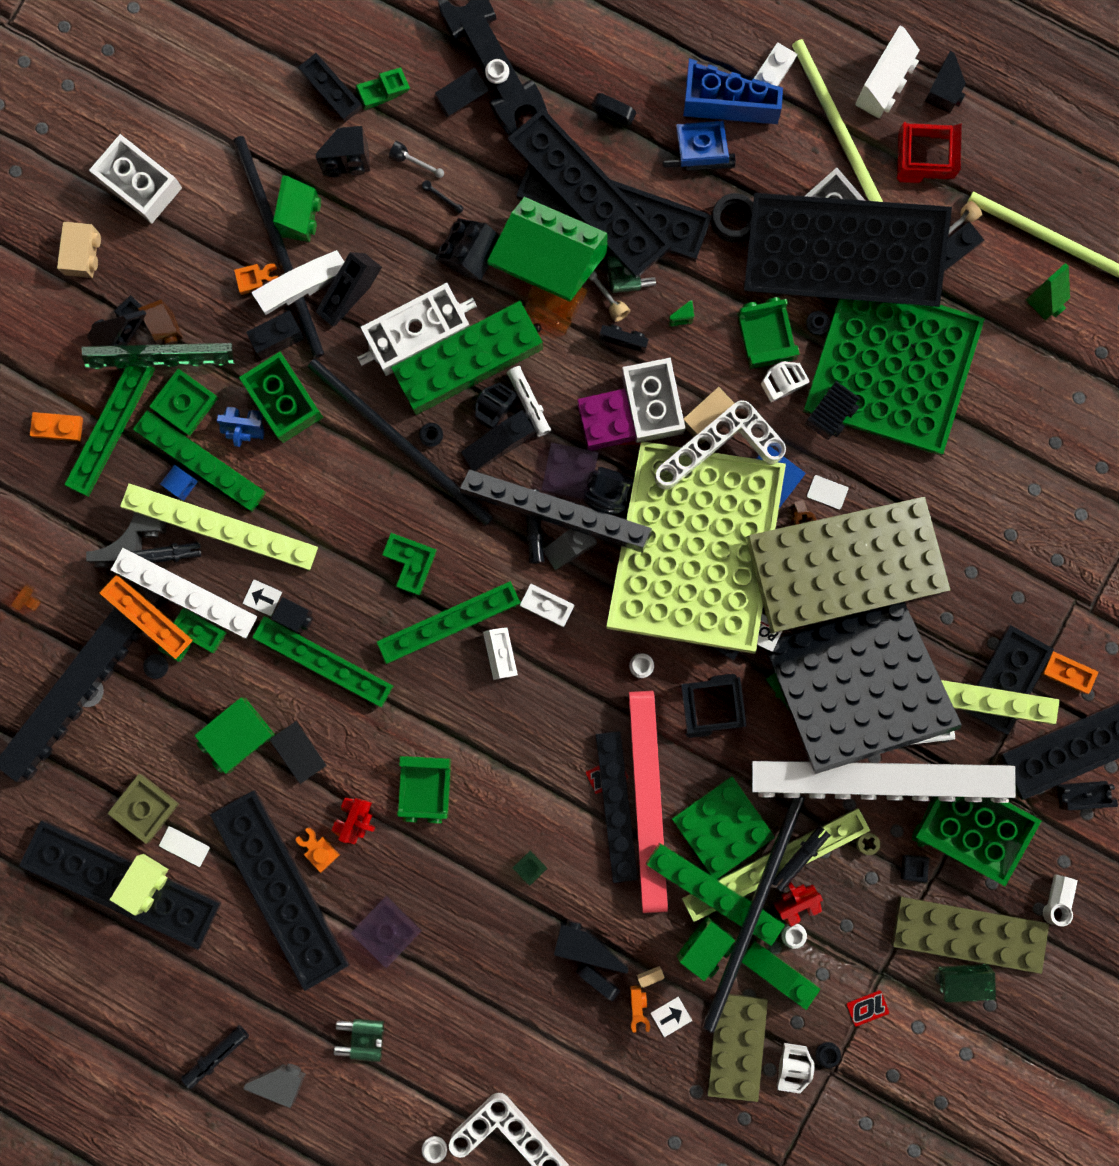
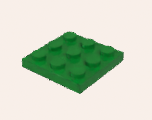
M733 776L671 818L710 875L715 879L720 878L775 838Z

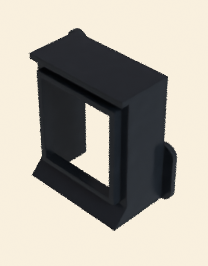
M735 674L713 676L710 681L679 685L682 691L686 722L685 735L688 738L709 736L713 730L747 727L740 677H737ZM732 684L736 722L698 726L693 689Z

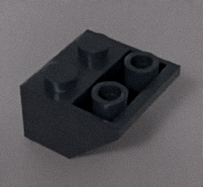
M362 126L337 128L317 151L316 159L323 176L336 178L341 176V174L362 175L370 171L368 142Z
M458 218L452 225L447 239L440 246L435 259L466 277L481 280L490 266L487 261L500 235L486 223Z

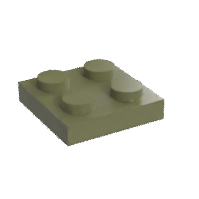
M138 774L108 814L141 841L148 844L178 807L179 803L144 775Z

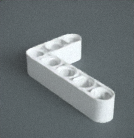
M738 401L659 466L656 471L655 482L662 489L672 488L738 432H740L760 457L769 464H775L781 460L786 452V446L749 402ZM744 409L748 417L739 419L735 415V410ZM720 424L726 425L729 433L726 435L719 434L716 426ZM754 427L762 429L763 437H754L751 429ZM700 440L708 441L710 449L706 451L699 449L697 442ZM776 446L779 449V455L771 456L767 451V447ZM684 455L690 457L692 464L686 467L682 466L679 463V457ZM663 471L670 472L673 475V480L663 482L660 479V473Z
M503 1093L491 1095L454 1130L449 1142V1150L455 1157H465L498 1127L532 1166H543L544 1161L549 1159L555 1161L556 1166H569L515 1104ZM495 1102H501L504 1104L505 1109L502 1112H495L491 1105ZM479 1119L483 1120L486 1123V1128L478 1130L474 1127L473 1122ZM512 1121H518L521 1123L522 1128L519 1131H512L509 1128V1124ZM462 1137L467 1140L468 1145L462 1148L458 1147L454 1140ZM534 1140L540 1146L536 1150H529L526 1147V1143Z

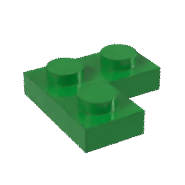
M391 533L382 556L405 564L396 587L420 596L437 550Z
M183 607L174 624L193 641L176 659L161 646H159L158 650L181 662L193 642L209 652L215 653L227 632Z

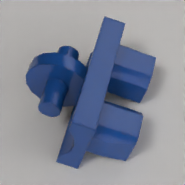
M227 407L223 415H218L217 423L220 426V433L226 434L228 439H233L235 447H240L242 441H251V438L263 439L264 429L260 411L251 410L248 412L247 418H240V411L237 408Z

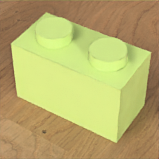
M145 854L136 856L110 900L135 916L143 911L146 913L154 902L152 896L156 889L160 890L166 883L167 877L165 875L169 869Z

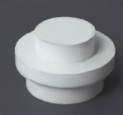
M494 59L485 68L486 77L491 83H503L509 76V67L504 61Z
M637 654L630 661V671L638 678L648 677L653 672L654 662L647 654Z
M787 924L782 930L781 937L786 946L796 949L804 945L807 934L800 924L792 927Z
M433 1136L425 1140L422 1146V1155L426 1161L439 1163L445 1158L447 1145L442 1138Z

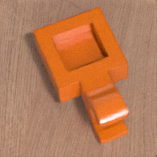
M640 985L630 986L632 1032H636V1024L638 1022H643L646 1032H649L650 1023L642 1011V1008H647L646 992H641Z

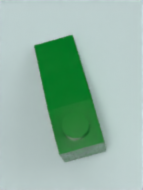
M1066 263L1062 265L1026 299L1044 320H1047L1051 315L1056 318L1066 309L1063 304L1070 299L1069 266Z
M755 940L744 955L743 964L805 1010L808 1009L821 990L815 983Z

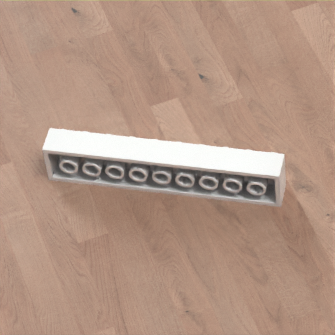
M753 761L752 792H758V797H774L775 793H784V798H799L800 793H809V798H825V794H835V799H851V794H861V799L877 800V795H887V800H903V795L912 796L914 801H929V796H938L940 801H955V797H964L966 802H982V797H991L993 802L1009 803V798H1015V766L850 763L815 774L810 762Z

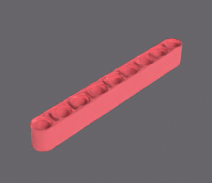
M653 690L629 692L642 913L668 912L666 877L646 865L647 860L660 842L664 845L655 698Z

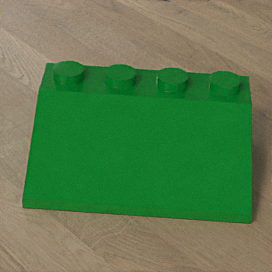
M524 197L512 211L487 263L494 268L570 302L608 253L607 233Z
M932 796L915 837L1006 886L1042 820L1011 803L993 802L991 797H982V802H966L964 797H955V801H940L938 796Z

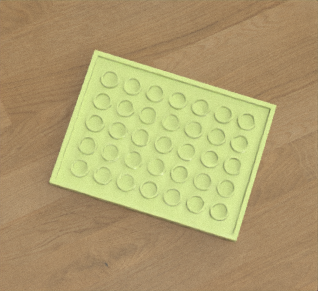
M641 441L626 520L652 528V534L643 553L621 546L607 629L755 654L763 602L746 536L775 530L786 464L778 462L769 464L759 459L713 453L672 488L662 489L655 482L656 471L659 466L682 447ZM686 455L678 459L682 466L686 467L692 464L690 457ZM663 471L660 473V479L663 482H670L673 480V475L668 471Z

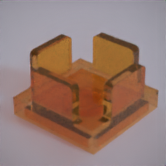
M533 285L528 294L529 300L525 310L529 316L566 334L588 290L581 287L569 302Z

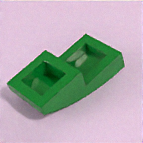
M400 67L379 73L377 79L357 84L355 90L364 110L399 97L408 92L410 87Z

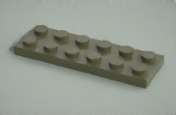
M899 896L891 946L1042 974L1049 924Z

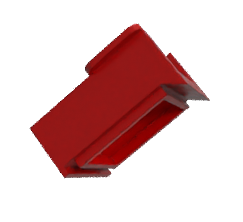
M903 122L898 131L897 180L905 183H920L923 178L955 179L961 170L962 123L957 125H932ZM912 136L949 139L948 164L911 163Z

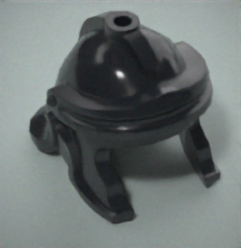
M598 467V471L593 470V476L587 485L589 490L584 491V502L591 509L610 515L621 513L626 509L623 502H627L628 491L633 486L634 480L605 467Z

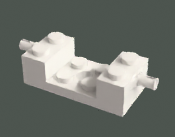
M445 283L361 326L369 343L370 351L357 358L361 366L375 359L387 376L393 373L392 366L470 327L464 313L477 307L473 298L459 304L450 287ZM414 321L422 324V329L417 333L409 331V325Z

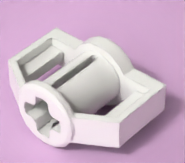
M783 361L767 371L761 386L772 403L806 386L810 381L800 363ZM787 368H792L799 381L798 383L794 382ZM770 374L780 390L778 393H776L768 379Z
M784 1043L779 1063L777 1089L801 1093L813 1079L814 1061L809 1054L807 1046ZM789 1054L808 1056L809 1061L790 1059L788 1057ZM793 1077L805 1080L802 1083L785 1081V1078Z

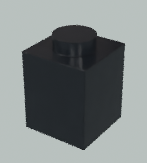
M282 597L271 619L298 633H302L303 630L307 631L313 621V618L310 616L313 612Z

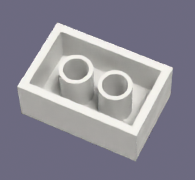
M121 134L89 170L97 181L151 224L182 189L173 175Z
M671 358L623 367L622 379L636 433L635 442L641 443V441L646 442L683 434L685 424Z

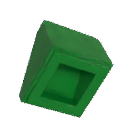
M690 300L670 315L669 326L693 323V301Z

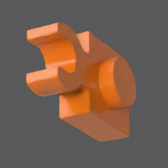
M258 264L235 269L234 272L240 294L252 293L262 287L264 282L269 283L278 278V276H269L271 271L277 270L276 265L267 264L263 270H260Z
M308 827L305 831L310 836L309 840L303 841L298 836L296 842L300 846L309 849L304 855L321 873L340 854L324 837L317 841L314 830Z

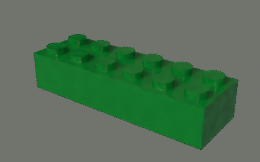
M518 301L391 368L414 413L418 415L542 351L543 342L521 301Z

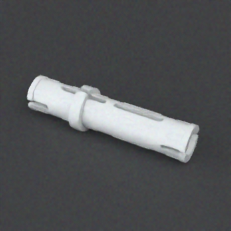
M516 366L507 371V375L524 406L525 415L530 419L537 436L541 437L551 432V428L542 413L544 411L542 405H538L521 367Z

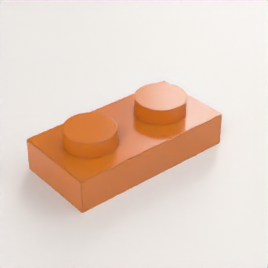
M32 412L30 436L33 438L81 442L83 418L73 415Z
M1053 651L1041 674L1081 693L1090 694L1098 671Z

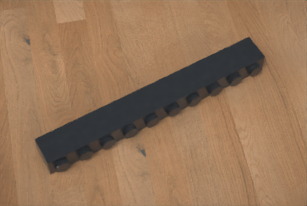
M135 582L132 584V587L157 609H159L163 602L167 603L169 599ZM115 607L1 753L0 770L16 782L29 781L38 770L36 767L40 761H44L50 756L53 751L51 747L57 740L60 741L68 732L67 726L72 720L75 721L83 713L82 707L87 700L91 701L99 691L97 687L102 681L105 682L111 677L114 672L112 668L118 661L121 662L127 656L129 646L133 641L137 642L142 637L144 631Z

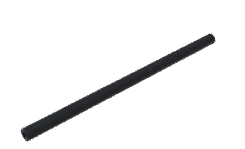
M238 136L234 138L233 142L281 272L284 275L293 270L282 237L273 222L274 216L245 137ZM301 297L294 301L293 304L313 358H319L325 353L305 299Z
M313 359L309 363L308 368L483 525L487 526L493 519L492 515L471 497L460 494V487L317 359Z
M802 796L792 798L702 1026V1029L713 1034L715 1032L804 804L805 798Z

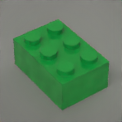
M278 352L239 377L282 443H285L324 418L281 352Z

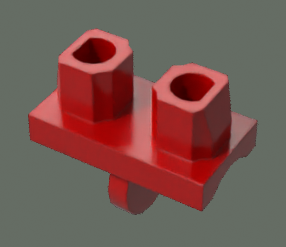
M344 798L341 810L349 813L345 822L337 819L331 830L339 836V841L356 844L358 837L364 838L366 830L374 832L375 826L369 824L373 816L368 813L372 805L371 802L358 798Z
M790 882L787 886L789 891L781 894L782 899L773 903L781 919L785 920L792 927L801 921L798 912L806 909L810 916L821 913L820 902L823 899L813 884L806 888L804 884L795 888L792 882Z

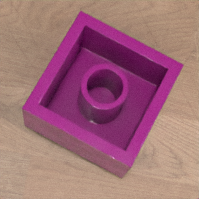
M625 389L577 399L578 411L588 451L635 441L636 433Z

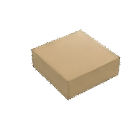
M660 966L637 975L639 983L643 988L665 978Z

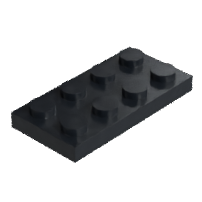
M1009 625L976 686L1030 695L1054 649ZM962 710L1005 735H1009L1017 720L1016 718Z

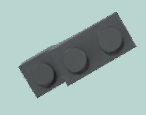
M134 512L132 521L124 534L105 548L86 551V561L94 564L95 568H109L110 564L115 563L122 548L128 551L142 550V534L145 538H158V534H166V523Z

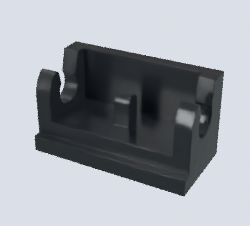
M473 68L435 92L434 99L445 116L450 117L472 101L489 92V89L477 70Z
M1108 781L1057 785L1059 809L1082 810L1118 807L1117 799L1112 798L1111 790H1114L1115 786L1109 784Z

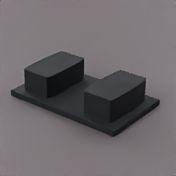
M297 721L270 739L299 784L327 766Z

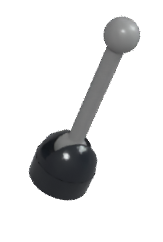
M397 140L394 142L388 156L389 159L396 162H403L407 159L435 173L437 178L444 176V171L441 168L436 169L410 156L407 147Z

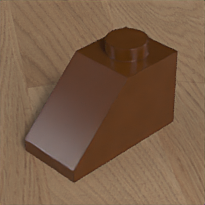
M161 299L138 308L139 311L144 310L146 312L143 320L154 341L160 347L174 346L178 343V340L183 339L173 311Z

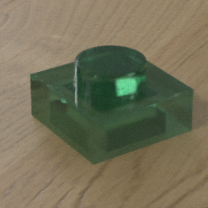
M530 850L513 866V869L530 886L548 867Z

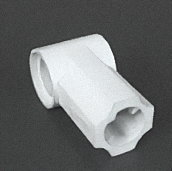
M1054 875L1048 904L1043 909V917L1047 923L1056 926H1066L1071 923L1073 919L1071 908L1078 880ZM1056 908H1060L1062 912L1061 919L1058 921L1054 918Z

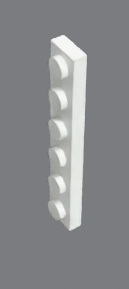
M122 548L111 568L112 571L244 638L247 637L257 619L256 615L125 548Z

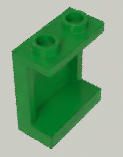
M779 297L766 300V303L757 305L756 302L747 303L739 309L737 316L749 370L775 365L783 361H795L800 355L798 345H795L786 309L788 305L787 299L780 300Z
M241 697L194 736L198 740L196 744L199 749L205 754L209 753L214 759L212 764L217 771L229 774L234 771L237 765L265 742H269L276 734L246 698Z
M400 756L399 766H401L397 817H403L402 821L417 822V818H427V823H442V819L448 818L451 758Z

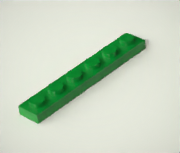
M131 356L65 486L88 497L90 496L155 371L153 366Z
M148 410L133 429L251 512L254 511L266 494L260 487Z
M511 581L385 637L377 641V644L386 664H389L521 603Z
M265 616L252 637L380 707H383L394 687L390 683Z
M659 842L647 860L646 865L742 927L751 901ZM762 909L753 934L772 946L785 924Z

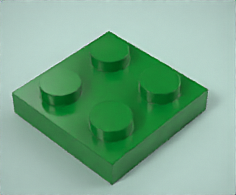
M178 368L149 407L191 436L219 397Z

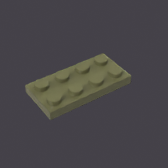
M729 994L713 1034L708 1096L758 1102L767 998Z

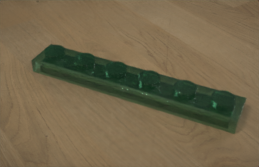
M232 343L82 347V358L85 367L101 369L103 367L127 368L128 366L149 368L155 365L175 367L178 365L201 366L203 364H216L222 366L234 363Z

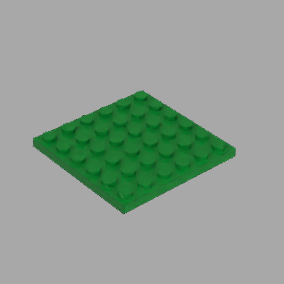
M838 299L803 412L812 414L835 381H837L860 397L856 403L860 407L851 418L846 416L842 422L843 425L942 456L985 318L943 305L931 307ZM914 355L917 356L915 360L910 361V359H912Z

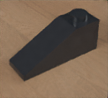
M350 252L316 313L331 326H336L372 286L382 266L366 253Z
M141 310L105 321L100 319L92 324L87 339L101 360L121 355L146 316V312Z
M523 410L498 424L461 451L470 468L473 471H478L535 437V430Z
M567 920V924L561 922L554 950L555 956L628 974V965L587 929L582 928V923Z

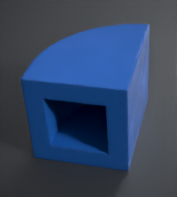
M174 464L160 484L184 501L198 481Z

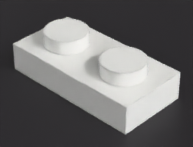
M777 42L754 79L779 86L798 54Z
M530 584L520 604L521 607L562 627L565 626L575 606L533 584Z
M500 628L483 632L493 680L518 675L508 629Z

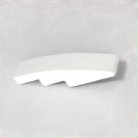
M336 250L285 273L253 291L252 294L265 315L285 303L289 305L304 295L309 294L310 296L332 283L344 260Z

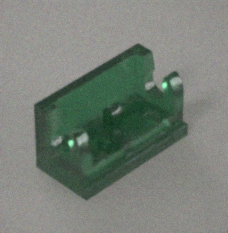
M988 964L939 967L940 992L943 993L945 1002L996 1000L995 972Z

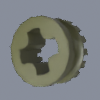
M867 832L857 837L856 847L863 854L873 855L879 850L880 841L875 834ZM872 837L871 843L874 845L873 848L864 850L865 844L862 843L863 839H870Z

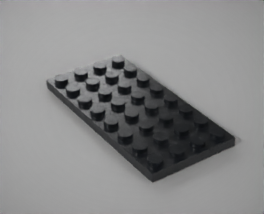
M754 193L744 291L940 307L952 207Z

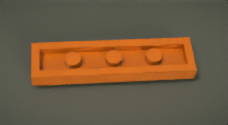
M118 574L100 592L105 599L175 659L193 641Z

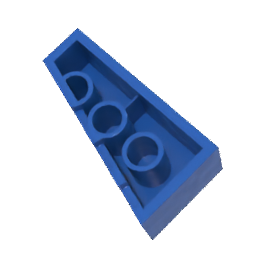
M689 58L683 116L778 124L782 110L783 88L756 79H752V81L740 77L741 74L734 72L731 74L725 73L712 65L706 67L697 64L696 60Z

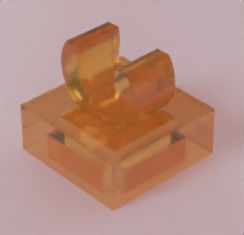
M26 583L11 606L20 611L25 604L35 611L41 601L31 595L35 588Z

